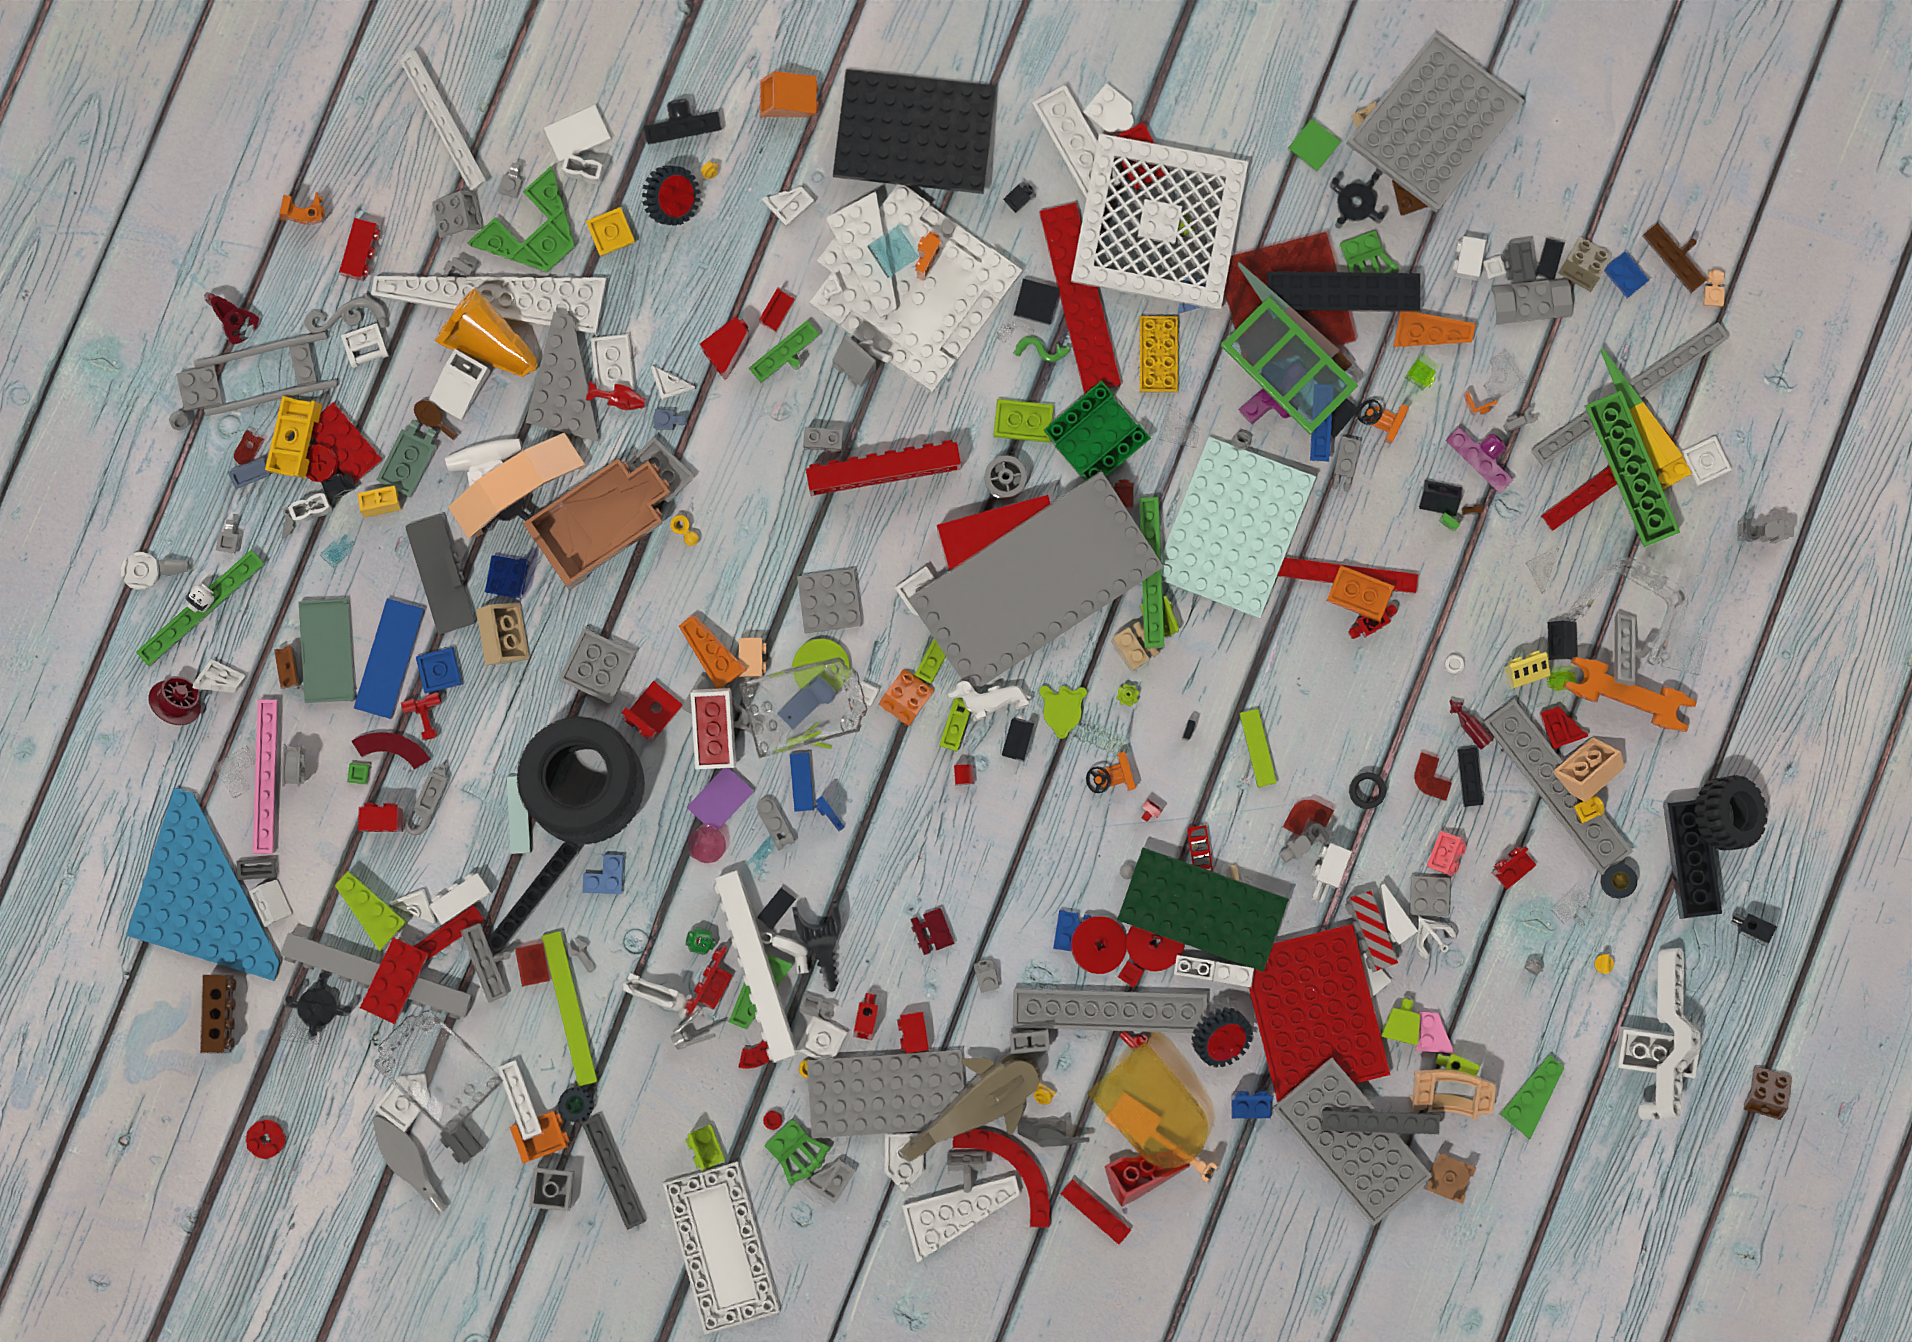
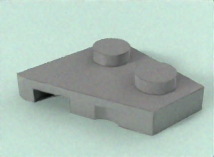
M839 1160L805 1180L803 1184L835 1204L856 1170Z

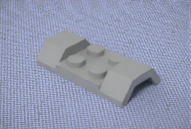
M1568 279L1544 280L1492 287L1496 306V325L1572 316L1573 303Z

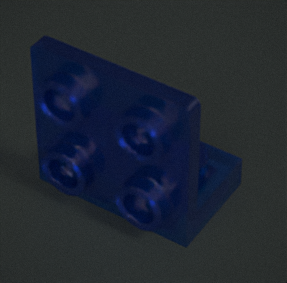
M492 555L485 592L523 599L530 562L523 558L518 560Z

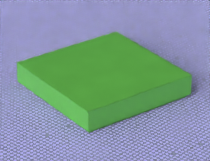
M1311 119L1289 145L1288 149L1317 172L1341 144V141Z

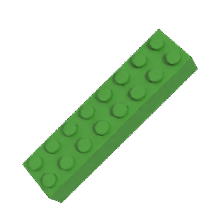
M1622 391L1585 405L1584 407L1642 546L1646 547L1680 533Z

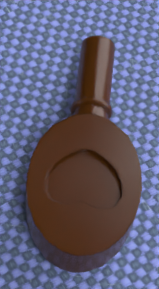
M418 401L414 405V414L423 425L429 428L438 427L439 430L443 431L453 441L458 437V434L442 421V414L433 403Z

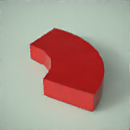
M763 1040L758 1046L751 1049H742L738 1068L750 1069L768 1063L770 1059L767 1054V1049H769L767 1041L764 1042Z

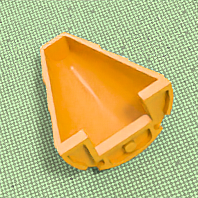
M472 289L460 301L434 340L444 347L452 350L456 349L471 358L489 363L493 367L521 377H525L529 372L533 373L538 366L536 363L537 358L518 333H514L504 318L496 312L486 298L476 289Z

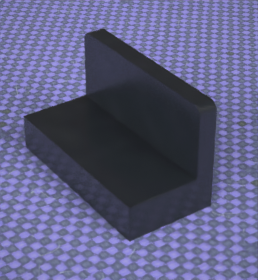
M1424 480L1419 509L1456 516L1461 501L1462 487Z
M1564 620L1547 622L1548 660H1572L1573 657H1578L1577 623Z
M1015 719L1011 720L1002 756L1024 762L1034 723H1026Z

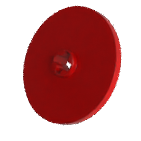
M1104 916L1090 917L1081 922L1075 929L1071 940V951L1076 963L1085 971L1093 974H1105L1116 969L1123 961L1127 950L1126 936L1121 926L1113 919ZM1100 942V944L1103 945V947L1098 948V946H1096L1095 943Z
M1132 925L1126 937V947L1130 958L1136 965L1148 971H1162L1170 968L1176 963L1177 955L1181 956L1184 948L1183 943ZM1152 937H1156L1157 940L1160 939L1157 948H1154V945H1150V941L1153 940Z

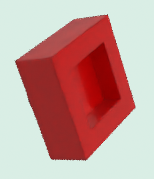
M1127 961L1117 977L1134 988L1144 971Z

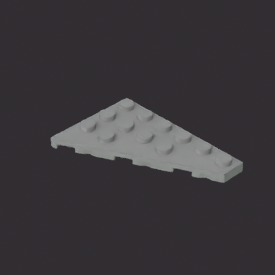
M553 312L525 423L598 441L599 436L591 400H585L588 386L574 319L572 316Z

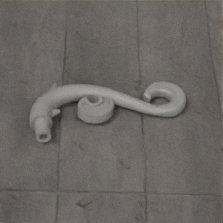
M364 293V298L353 299L342 305L322 327L317 328L313 325L316 318H321L323 321L326 320L325 315L319 311L309 312L305 317L304 323L307 330L313 334L326 331L341 316L347 325L356 326L362 320L361 313L354 310V314L350 315L349 312L357 307H365L372 311L370 314L376 317L380 329L387 328V315L381 304L369 297L367 293Z

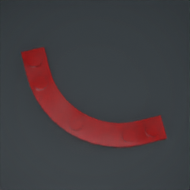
M972 1129L953 1137V1148L987 1150L1003 1157L1012 1164L1023 1178L1028 1191L1030 1227H1049V1196L1044 1177L1035 1161L1020 1145L1001 1134L983 1129Z

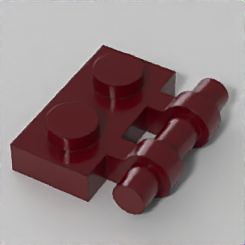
M941 908L923 914L925 922L921 924L918 917L910 919L913 926L911 927L912 931L917 936L919 941L917 944L919 949H922L923 955L931 953L928 945L934 944L937 951L954 944ZM928 927L931 938L926 940L922 929Z

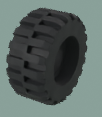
M1732 775L1715 778L1705 783L1698 793L1699 796H1697L1695 802L1697 803V807H1695L1697 818H1695L1696 824L1699 825L1698 830L1700 834L1704 835L1705 841L1714 848L1730 851L1751 847L1760 840L1761 835L1765 832L1766 828L1764 826L1767 824L1768 819L1766 818L1767 808H1765L1764 804L1766 801L1761 796V790L1755 787L1756 784L1747 777ZM1729 803L1733 809V823L1729 816Z

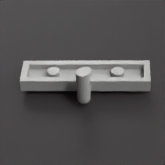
M1617 613L1615 616L1614 682L1633 686L1635 684V656L1644 658L1655 645L1653 642H1648L1641 650L1636 649L1635 617Z
M480 923L461 930L488 1003L507 996L495 962L509 959L511 954L509 952H499L492 955Z

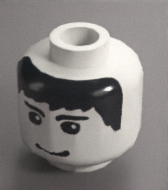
M204 584L201 586L195 585L186 595L187 607L195 613L198 610L205 612L215 600L214 592Z

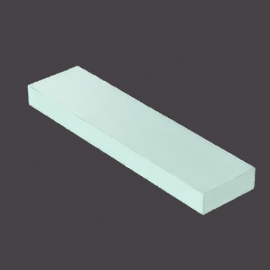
M517 776L507 777L511 854L531 853L529 813L523 806L518 793Z

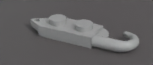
M445 764L440 765L432 772L429 771L414 806L415 813L422 818L419 827L411 829L409 827V819H405L404 827L410 835H420L427 829L448 781Z

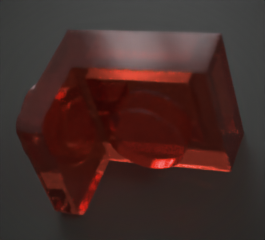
M1122 479L1114 484V491L1125 508H1133L1134 483H1130V480Z

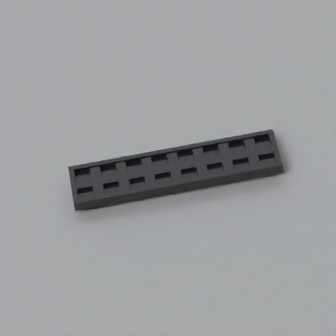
M1267 272V287L1295 311L1420 312V273Z

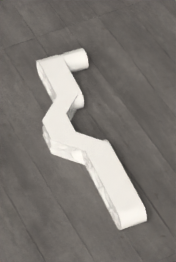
M1681 948L1661 949L1658 954L1657 1016L1661 1023H1667L1674 1030V1050L1663 1063L1657 1065L1656 1102L1641 1103L1639 1105L1638 1111L1642 1120L1670 1119L1681 1116L1682 1072L1700 1052V1032L1683 1015L1684 954Z

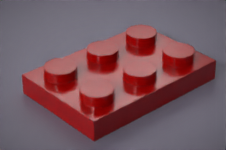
M1144 122L1115 136L1155 144ZM1128 160L1131 166L1137 163V161ZM1122 161L1121 164L1124 170H1127L1128 167L1126 166L1124 161ZM1146 163L1150 170L1157 166ZM1142 164L1134 169L1139 177L1147 172ZM1161 168L1153 172L1156 179L1165 176ZM1131 172L1127 174L1131 182L1136 180ZM1147 176L1142 182L1144 185L1153 182L1150 176ZM1139 183L1133 186L1135 190L1141 188Z

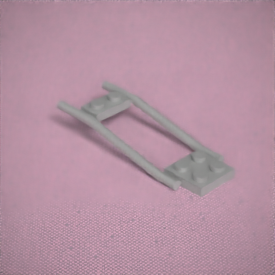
M326 332L291 338L194 361L195 370L176 373L184 411L204 408L205 416H210L282 399V396L291 397L337 387L336 379L317 383L308 345L310 342L327 339ZM281 348H290L298 387L223 405L214 365Z

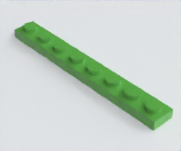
M1139 498L1140 531L1161 561L1159 498ZM1162 569L1142 581L1146 649L1165 647Z
M251 549L208 587L214 592L215 600L205 612L198 610L195 613L186 607L140 647L136 653L150 667L260 570L265 563Z

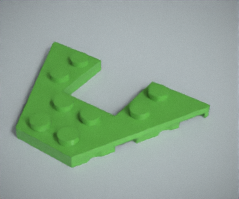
M551 166L523 191L548 218L546 222L520 244L494 217L467 244L546 273L575 248Z

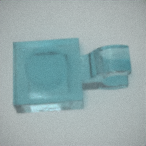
M765 840L753 857L746 862L745 866L748 867L750 863H755L756 868L753 872L757 873L760 869V860L762 858L766 859L773 851L770 849L772 844Z

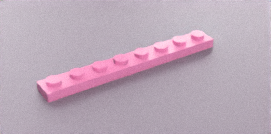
M258 699L253 854H274L278 700Z

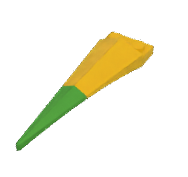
M1601 349V354L1616 391H1622L1662 489L1664 490L1691 475L1692 472L1681 452L1605 350Z

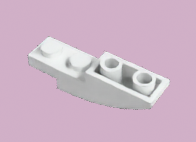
M1177 955L1174 974L1252 988L1255 969Z

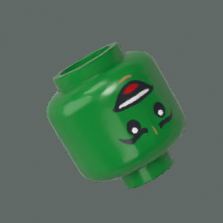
M694 928L688 932L685 945L688 946L690 952L705 955L709 950H713L715 939H713L711 931Z

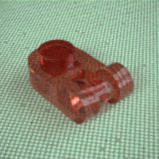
M246 430L235 449V461L239 465L253 461L263 445L264 439L260 436L256 437L253 435V432ZM248 442L253 443L252 449L247 447Z

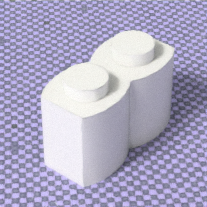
M575 155L565 156L562 170L566 176L572 179H584L591 184L601 183L604 168L599 162L594 160L584 161Z
M322 493L312 495L307 500L296 501L288 507L291 517L296 523L308 522L314 516H324L333 510L327 496Z

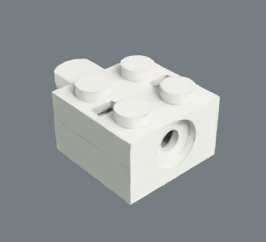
M1331 843L1321 847L1318 858H1321L1320 862L1314 866L1311 874L1314 876L1313 881L1317 882L1312 894V900H1316L1322 884L1324 887L1318 901L1319 903L1324 902L1329 887L1333 889L1339 887L1352 851Z

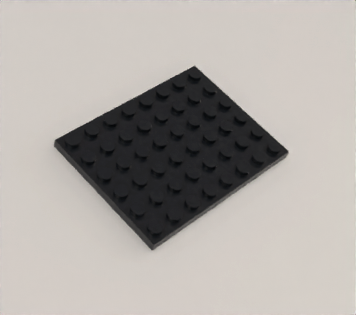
M846 69L833 177L984 194L996 86Z

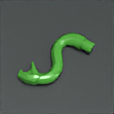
M1025 337L1017 343L1013 354L1020 357L1026 347L1033 344L1042 359L1048 362H1056L1067 356L1071 348L1066 345V348H1060L1056 344V353L1050 355L1046 352L1039 339Z

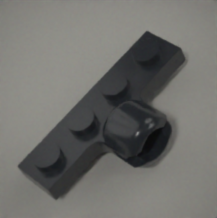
M687 99L668 102V121L644 126L647 145L722 130L718 111L694 116L691 114Z

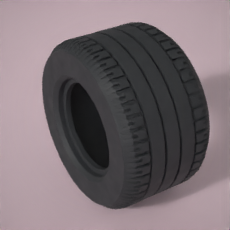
M590 717L564 718L547 725L540 732L538 731L534 738L532 737L525 750H523L517 769L518 793L523 806L530 816L550 835L572 844L599 843L621 832L637 814L644 795L645 778L636 752L615 728L603 721ZM585 749L595 750L603 758L607 769V779L601 793L589 803L578 806L566 805L556 800L549 791V781L555 766L570 753Z

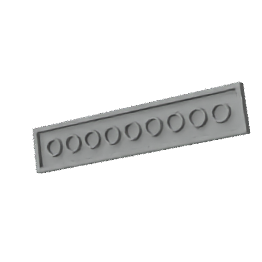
M1514 699L1483 722L1601 875L1610 866L1618 864L1633 852L1605 815H1598L1584 823L1580 822L1573 806L1582 802V800L1571 795L1553 772L1563 761Z
M1013 989L1012 1028L1193 1033L1194 1029L1199 1030L1196 1026L1197 1023L1203 1024L1202 1018L1207 1015V995Z

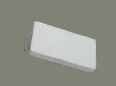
M277 880L259 885L249 891L264 927L292 915Z

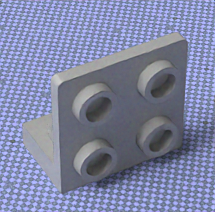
M458 191L432 202L440 238L463 230L478 231L483 228L475 192Z

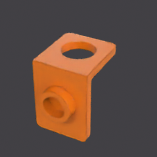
M1469 391L1463 395L1472 415L1478 412L1481 415L1491 411L1490 407L1498 403L1495 400L1476 408Z

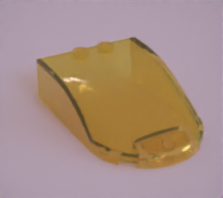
M1146 1042L1087 1092L1088 1096L1146 1161L1155 1166L1165 1168L1181 1167L1194 1160L1205 1146L1208 1135V1122L1202 1107Z

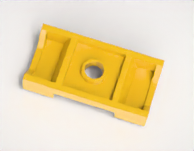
M282 396L266 463V471L274 474L306 478L310 461L306 459L313 425L319 422L322 404L316 401L307 402ZM294 432V439L289 441L290 433Z

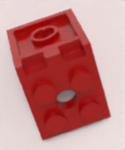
M653 681L630 709L625 707L621 714L624 715L623 720L632 728L636 725L639 728L637 732L645 739L651 738L655 740L679 712L683 704ZM655 702L660 703L662 706L659 713L651 711V705Z

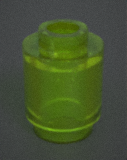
M1569 670L1552 672L1550 677H1547L1548 688H1551L1553 692L1567 690L1563 688L1564 682L1576 683L1575 673Z

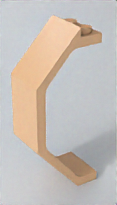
M562 433L521 451L476 480L448 508L468 539L474 535L478 537L483 534L481 529L501 511L540 486L577 469L581 471L586 468V465L566 434Z

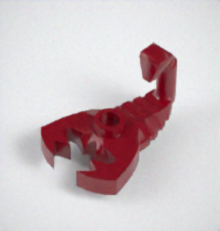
M210 292L204 294L205 301L213 307L216 316L222 322L224 334L231 344H238L246 340L239 339L242 333L232 335L233 331L238 330L239 326L245 323L246 318L249 317L247 326L253 325V331H255L259 323L258 316L243 308H237L230 301Z

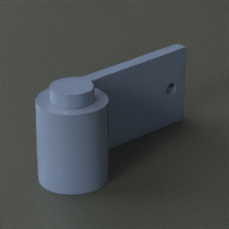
M817 675L777 714L793 730L820 704L831 703L835 699L834 694L836 691L821 675Z

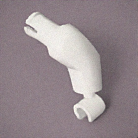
M764 933L770 935L771 940L769 942L763 941V943H773V947L788 952L795 957L796 974L809 973L807 964L809 950L805 945L791 938L776 935L774 938L771 933Z

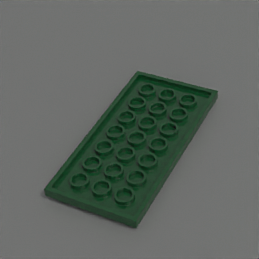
M1142 847L1117 920L1263 972L1289 898Z

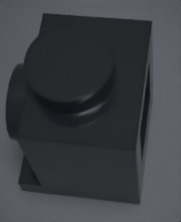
M337 474L331 477V480L321 482L328 500L341 498L356 489L353 478L349 474L344 476Z

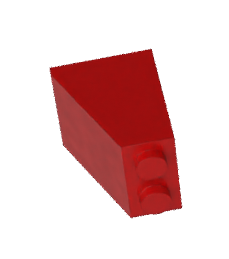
M734 317L699 343L702 352L724 380L730 375L749 340L748 332L750 331L748 325L743 319L739 320L737 317Z

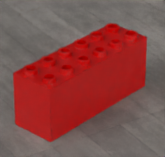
M1044 495L937 524V533L948 571L1051 504L1049 496Z

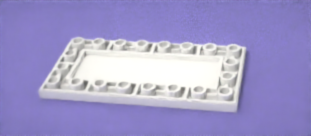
M738 1161L663 1183L704 1334L780 1313Z

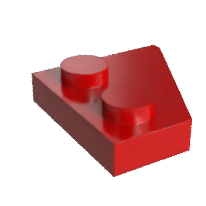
M1559 706L1539 713L1553 749L1589 737Z

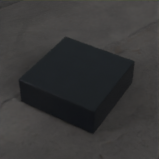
M1187 721L1182 736L1183 740L1188 741L1191 739L1195 721Z

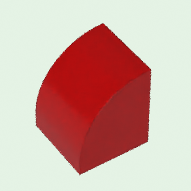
M954 765L955 786L974 784L973 765Z

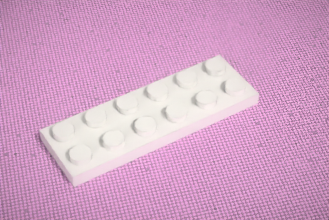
M1064 85L1032 102V105L1084 198L1087 200L1098 142L1069 90ZM1113 169L1111 171L1110 180L1117 176ZM1117 180L1116 182H1114L1112 184L1113 187L1118 186L1120 184V181Z

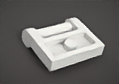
M377 323L341 335L352 368L379 357L385 358L389 356ZM375 345L379 346V350L358 357L354 356V352Z

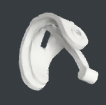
M1422 917L1418 918V932L1415 933L1414 940L1419 955L1425 960L1428 959L1427 956L1429 954L1423 944L1429 934L1439 944V949L1442 952H1447L1448 946L1442 943L1434 931L1444 929L1451 939H1456L1455 931L1447 924L1439 921L1422 919Z

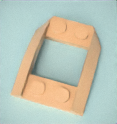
M1433 1069L1413 1071V1096H1410L1412 1113H1417V1110L1453 1112L1470 1116L1473 1120H1477V1116L1484 1113L1486 1116L1493 1113L1496 1085L1494 1083L1455 1070ZM1451 1081L1475 1086L1474 1099L1470 1100L1450 1094H1434L1435 1082Z

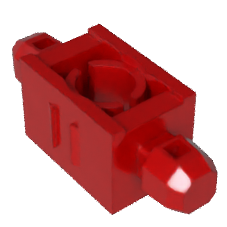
M1395 605L1387 606L1381 619L1383 624L1380 621L1375 627L1370 625L1366 627L1368 617L1363 616L1355 621L1357 627L1354 626L1348 631L1351 639H1356L1362 633L1363 637L1366 638L1376 633L1377 630H1381L1382 627L1391 622L1389 617H1393L1398 612Z

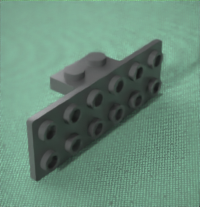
M442 515L406 525L407 535L437 633L441 635L473 625L475 621L463 585L465 577L462 570L459 571L457 563H460L457 552H453Z

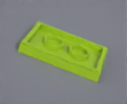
M997 399L993 437L1050 443V439L1044 432V429L1052 423L1054 405Z

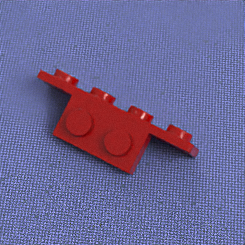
M723 946L720 949H716L713 953L711 966L708 965L702 974L705 976L702 983L698 982L693 991L696 993L694 998L689 999L684 1008L687 1010L685 1016L688 1017L693 1013L698 1002L712 1010L716 1008L733 976L717 967L727 947Z

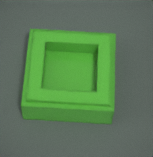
M1444 513L1439 519V522L1452 532L1460 526V523L1447 513Z
M350 763L347 782L367 785L370 765Z

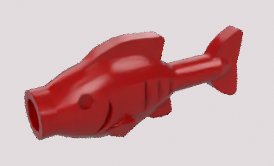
M589 382L585 400L589 401L595 397L608 399L607 405L616 406L619 409L628 411L643 409L646 398L641 397L625 385L614 384V390L608 392L597 389L594 383Z

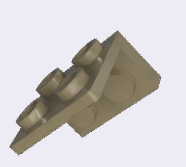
M1579 237L1558 273L1591 292L1601 278L1612 254Z

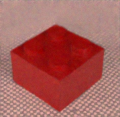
M364 803V807H358V830L363 832H403V809L399 808L398 804L383 803V807H379L376 803Z

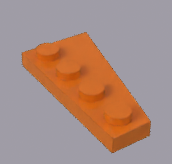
M1400 312L1393 347L1470 343L1473 340L1476 323L1417 312Z
M696 615L689 617L679 625V628L716 689L726 687L747 671Z

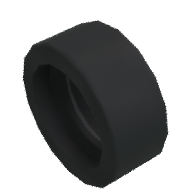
M1365 772L1359 774L1349 785L1350 799L1356 806L1363 809L1377 807L1386 797L1387 788L1385 782L1375 773ZM1369 779L1378 785L1379 794L1375 800L1364 802L1357 796L1356 789L1362 780Z

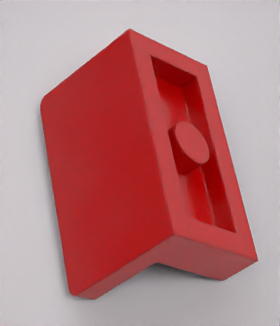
M777 287L759 318L760 324L777 333L795 298L782 292L781 288Z

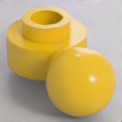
M682 515L673 517L670 522L671 530L676 534H683L684 543L687 546L693 547L697 545L699 537L697 533L689 531L690 524L688 519ZM679 521L683 522L684 524L683 528L681 529L677 528L676 526L677 522Z

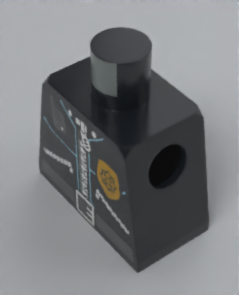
M1735 913L1730 922L1740 928L1739 934L1765 947L1770 943L1777 928L1776 925L1749 913L1746 918ZM1748 924H1753L1755 930H1750Z

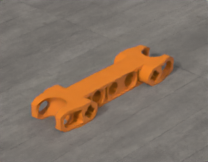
M1579 657L1572 658L1571 663L1582 669L1584 678L1579 684L1564 682L1563 688L1569 690L1577 697L1597 703L1599 696L1602 695L1653 714L1651 724L1682 732L1688 731L1689 726L1677 719L1676 710L1681 705L1691 708L1695 707L1697 702L1686 696L1683 692L1669 687H1662L1661 693L1658 694L1637 685L1628 686L1616 683L1613 676L1607 675L1609 665L1597 660Z

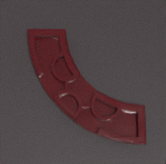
M376 732L352 740L361 757L375 752H390L404 758L414 770L431 760L418 744L398 734Z

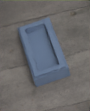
M264 457L229 470L228 474L235 489L270 476L271 472L265 470L266 461Z

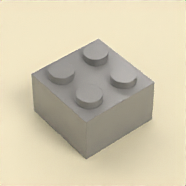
M535 1167L533 1169L529 1207L569 1211L575 1171Z

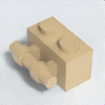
M1140 622L1133 625L1137 631L1133 634L1128 627L1111 639L1112 644L1131 672L1150 660L1146 654L1149 651L1153 657L1160 654L1157 648H1142L1137 639L1141 637L1145 644L1144 627H1142Z

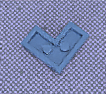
M604 855L603 874L583 873V893L622 894L623 855Z

